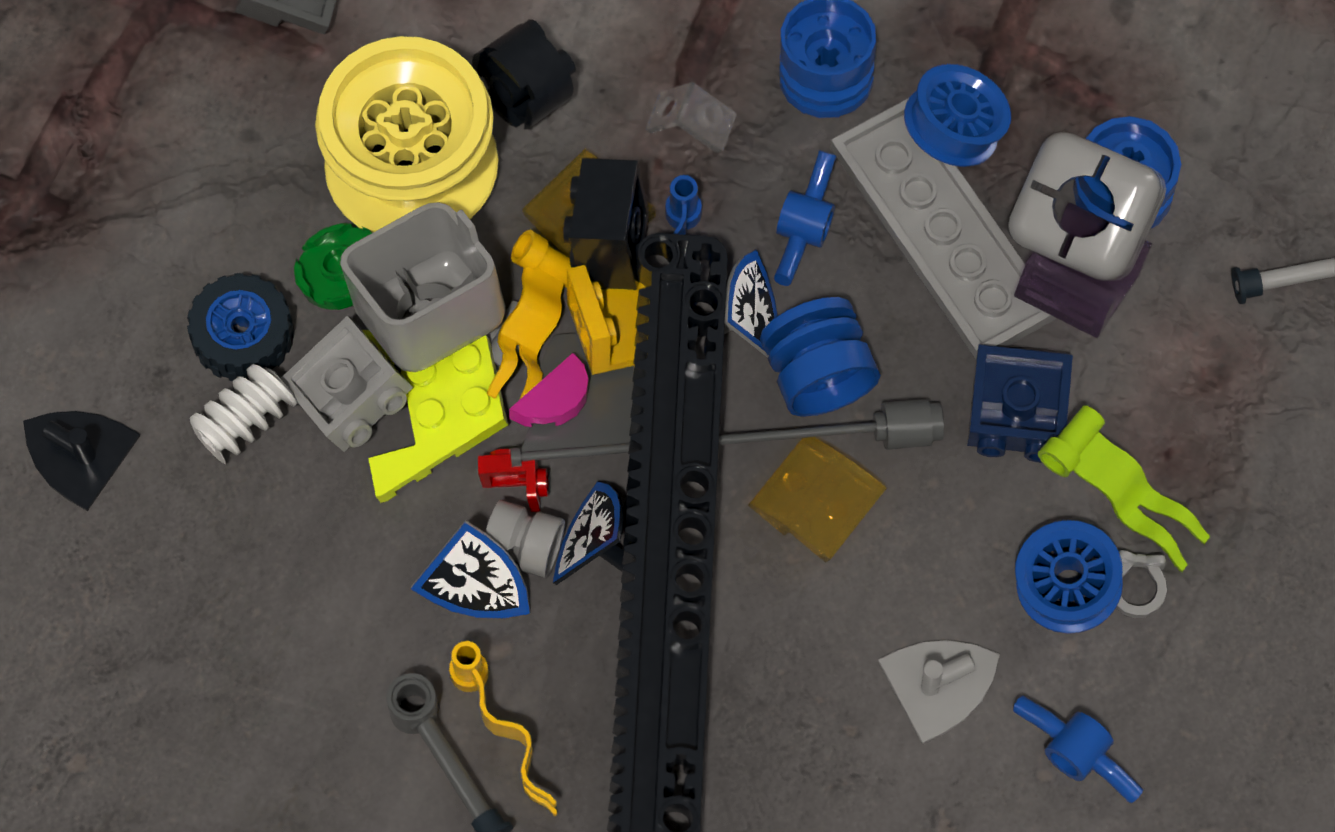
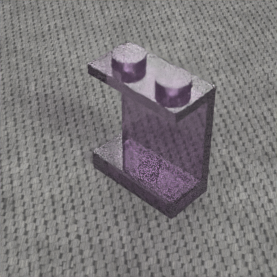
M1069 202L1060 222L1063 229L1070 233L1062 254L1067 256L1075 236L1081 238L1095 236L1105 230L1110 222ZM1145 241L1131 272L1126 277L1116 281L1094 279L1045 256L1033 253L1025 264L1014 297L1098 339L1139 278L1152 243Z

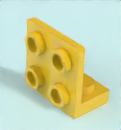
M581 265L567 268V305L592 375L634 366L637 299L639 289L646 288V286L638 282L637 290H601L599 282L591 283L586 266Z

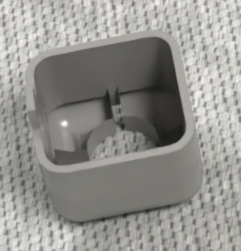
M1064 131L1053 133L1042 143L1010 214L1008 222L1009 233L1013 240L1022 247L1094 279L1102 281L1121 280L1133 269L1166 194L1165 180L1152 167L1083 137ZM1105 156L1110 157L1100 181L1107 185L1113 195L1115 205L1113 215L1134 225L1131 231L1109 223L1105 230L1095 236L1085 238L1075 236L1066 256L1062 252L1070 233L1063 229L1057 219L1055 210L1056 198L1042 193V187L1046 185L1061 191L1063 186L1074 178L1084 176L1095 178Z
M439 202L428 203L355 242L345 249L341 256L340 265L356 314L394 364L403 371L418 372L425 370L494 331L503 321L505 303L494 261L479 242L475 225L462 209L455 212L447 204ZM407 282L411 290L420 301L427 298H442L410 317L402 319L407 309L413 305L409 290L404 283ZM399 284L402 288V292L396 300L384 293Z

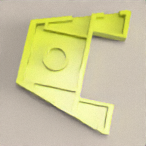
M362 330L379 351L395 365L369 330ZM487 335L425 370L408 372L401 369V374L413 387L406 394L415 445L368 458L375 495L380 503L397 495L395 491L411 481L416 480V482H419L432 473V468L454 454L456 457H459L508 426L501 390L495 399L487 395L488 388L497 374L491 342Z

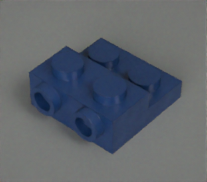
M978 344L967 446L977 447V453L986 457L1004 456L1006 450L1025 452L1024 457L1027 460L1042 463L1038 457V451L1050 437H1057L1067 426L1073 355Z

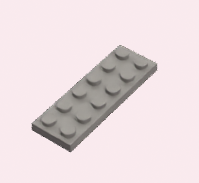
M906 99L831 139L830 148L837 155L836 157L976 359L978 344L1007 347L1056 320L1058 310L957 166L943 163L931 157L911 138L904 121V108L908 101Z

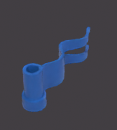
M680 175L674 178L670 184V195L665 204V217L668 223L676 228L673 234L686 235V230L695 227L699 223L702 216V204L698 197L696 181L688 175ZM698 303L691 305V309H693Z

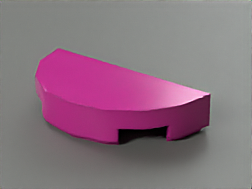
M572 353L509 409V419L525 427H532V423L548 424L555 422V426H559L576 417L587 400L589 378L584 364Z

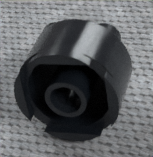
M533 19L516 25L473 56L472 67L477 72L479 78L484 77L489 87L487 92L491 99L492 108L504 121L515 128L523 123L525 124L524 130L529 129L572 98L573 83L570 75L576 72L575 64L567 52L562 49L556 50L546 38L542 27Z

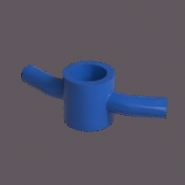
M819 150L805 195L790 190L785 199L776 234L789 238L774 276V280L780 285H791L807 244L821 248L826 240L833 219L835 205L822 201L837 156L833 153Z
M1021 696L1015 702L1013 707L1014 713L1053 738L1045 748V754L1051 763L1065 775L1074 780L1083 781L1091 770H1094L1129 803L1134 802L1142 794L1143 788L1117 763L1105 755L1113 745V738L1095 719L1082 712H1075L1067 723H1064L1053 713L1025 696Z

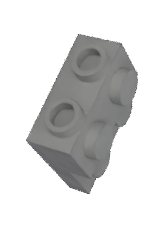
M346 316L280 378L324 435L343 452L349 447H359L366 443L372 434L371 427L385 414L392 415L399 412L407 401L406 394L413 388L392 362L379 351L349 316Z

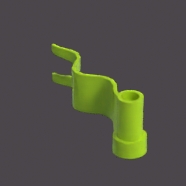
M1082 406L1057 437H1050L1038 451L1039 459L1055 474L1068 477L1073 471L1080 478L1100 490L1111 502L1117 518L1125 526L1159 545L1167 553L1175 567L1183 572L1188 564L1171 534L1163 526L1145 516L1138 509V506L1140 505L1149 511L1174 519L1186 527L1203 544L1207 542L1210 535L1203 529L1198 519L1190 510L1182 504L1161 495L1151 487L1138 462L1127 452L1112 444L1099 432L1105 425L1103 417L1093 408Z

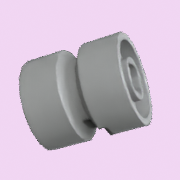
M499 500L492 511L485 533L504 547L514 562H518L522 572L547 579L554 567L561 547L565 520L540 511L531 517L528 516L525 507Z

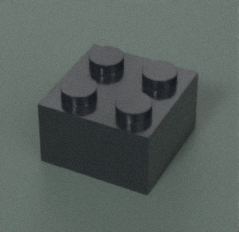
M582 158L579 176L572 177L570 186V200L574 204L573 215L565 217L563 227L564 243L571 245V268L585 265L591 283L598 281L601 288L637 290L638 278L635 271L637 252L640 243L645 238L649 208L638 161Z

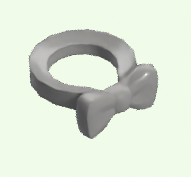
M1120 550L1119 554L1123 568L1122 578L1130 572L1132 567L1146 568L1156 584L1157 593L1155 598L1144 606L1129 604L1121 596L1116 609L1123 615L1132 618H1146L1156 613L1165 600L1167 586L1161 571L1167 564L1165 556H1146L1142 553L1134 554Z

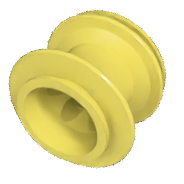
M405 36L386 38L364 45L348 55L333 70L325 82L317 107L315 127L318 145L325 159L326 183L334 203L343 215L361 229L364 227L373 233L423 205L437 202L447 204L455 212L462 209L468 218L471 219L485 204L492 192L498 170V153L496 141L492 134L494 117L491 99L486 87L477 72L465 58L455 50L437 41ZM375 145L384 146L383 150L372 152ZM435 145L442 148L437 153L427 151L429 147ZM402 160L413 162L412 165L407 166L397 165Z

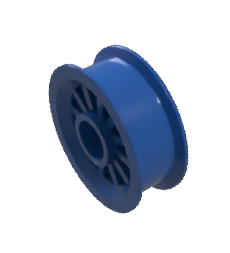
M943 64L931 68L922 76L918 83L917 91L906 102L904 121L911 138L928 155L949 165L969 167L983 163L993 154L997 141L1006 134L1010 127L1011 110L1001 89L987 76L966 66Z
M1073 520L1047 524L1031 534L1019 551L1015 575L1020 603L1026 613L1036 623L1049 630L1060 633H1079L1095 628L1113 613L1121 598L1123 568L1119 551L1113 541L1103 531L1091 524ZM1069 547V552H1063L1062 548ZM1077 548L1083 549L1080 555L1077 554ZM1053 551L1055 554V558L1050 556L1048 553ZM1065 570L1077 571L1082 576L1080 580L1073 584L1062 583L1056 578L1059 573ZM1083 596H1086L1090 601L1085 603ZM1058 599L1062 600L1061 606L1055 605ZM1075 601L1077 606L1069 607V602Z

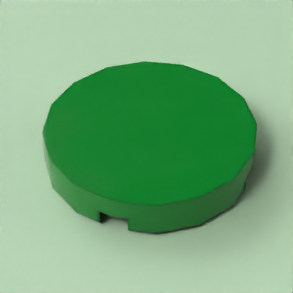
M339 223L323 228L306 241L302 247L304 252L300 256L299 261L296 258L294 275L295 283L310 303L322 309L341 310L353 306L340 260L345 249L372 234L370 230L362 227L363 229L353 227L352 224Z

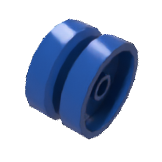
M1133 116L1112 118L1096 126L1087 136V140L1152 167L1162 175L1166 184V194L1151 228L1159 225L1170 211L1182 165L1178 146L1166 130L1152 121ZM1105 156L1095 178L1090 176L1075 178L1073 192L1076 206L1084 218L1101 231L1105 230L1109 223L1131 231L1133 223L1113 215L1115 209L1113 195L1107 185L1100 181L1110 160V157Z

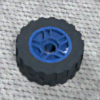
M234 273V276L226 277L224 275L217 278L218 280L214 283H208L203 287V291L199 296L196 295L193 299L192 309L188 311L187 315L189 322L187 326L188 334L195 355L199 357L200 363L205 369L209 368L213 375L219 378L226 377L229 381L235 380L238 376L249 380L247 369L252 364L259 365L262 368L267 367L271 370L276 366H280L284 362V356L287 352H290L292 347L291 337H294V328L289 306H287L284 295L281 291L278 292L275 285L269 280L266 282L261 279V276L254 274L247 276L244 273ZM238 324L240 327H248V329L242 333H237L234 331L233 326Z

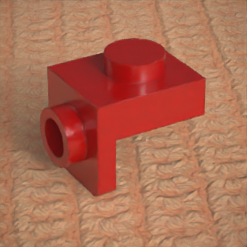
M497 449L490 452V455L478 456V475L483 488L526 486L530 511H540V497L549 496L547 468H539L537 460L521 461V466L512 467L510 449Z

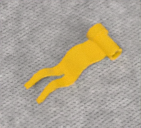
M533 230L525 231L517 239L511 253L512 262L523 268L521 277L522 293L517 306L507 317L498 334L497 343L503 353L502 362L487 391V395L494 399L517 367L519 360L516 353L517 345L519 346V355L527 366V380L520 399L542 380L543 373L537 363L538 353L543 343L555 329L561 316V293L563 286L567 288V268H571L570 258L550 247L548 240Z
M470 641L458 643L452 650V660L449 666L452 683L456 688L464 692L478 690L480 694L481 715L488 730L494 735L518 740L527 748L521 767L524 791L532 801L547 808L553 816H557L554 798L545 791L535 787L527 778L533 757L529 732L519 724L497 720L488 713L484 688L489 676L486 659L481 655V651L475 643ZM465 662H472L471 664H468V665H464V664H463V663H465Z

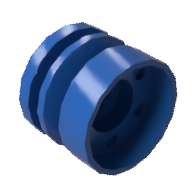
M805 0L796 5L786 15L780 29V88L787 101L800 112L818 118L840 117L855 111L867 100L874 81L873 73L876 52L875 25L867 11L851 0Z
M828 297L805 302L774 318L762 330L760 336L761 344L767 355H769L768 361L775 372H779L777 384L787 409L792 415L801 417L817 416L838 410L865 396L878 384L881 374L866 342L860 341L863 331L858 321L855 320L857 316L853 306L847 299Z

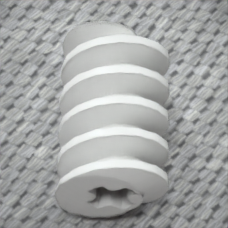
M252 364L247 369L249 380L240 376L233 380L235 392L224 388L218 393L221 405L211 400L204 405L207 417L199 413H195L190 417V423L198 439L224 464L226 462L222 455V450L226 449L235 455L241 453L236 438L241 437L249 443L255 440L250 426L254 424L264 431L269 428L264 414L268 412L278 419L283 416L278 402L283 400L292 407L298 404L286 384L275 372L267 367L262 368L259 365Z

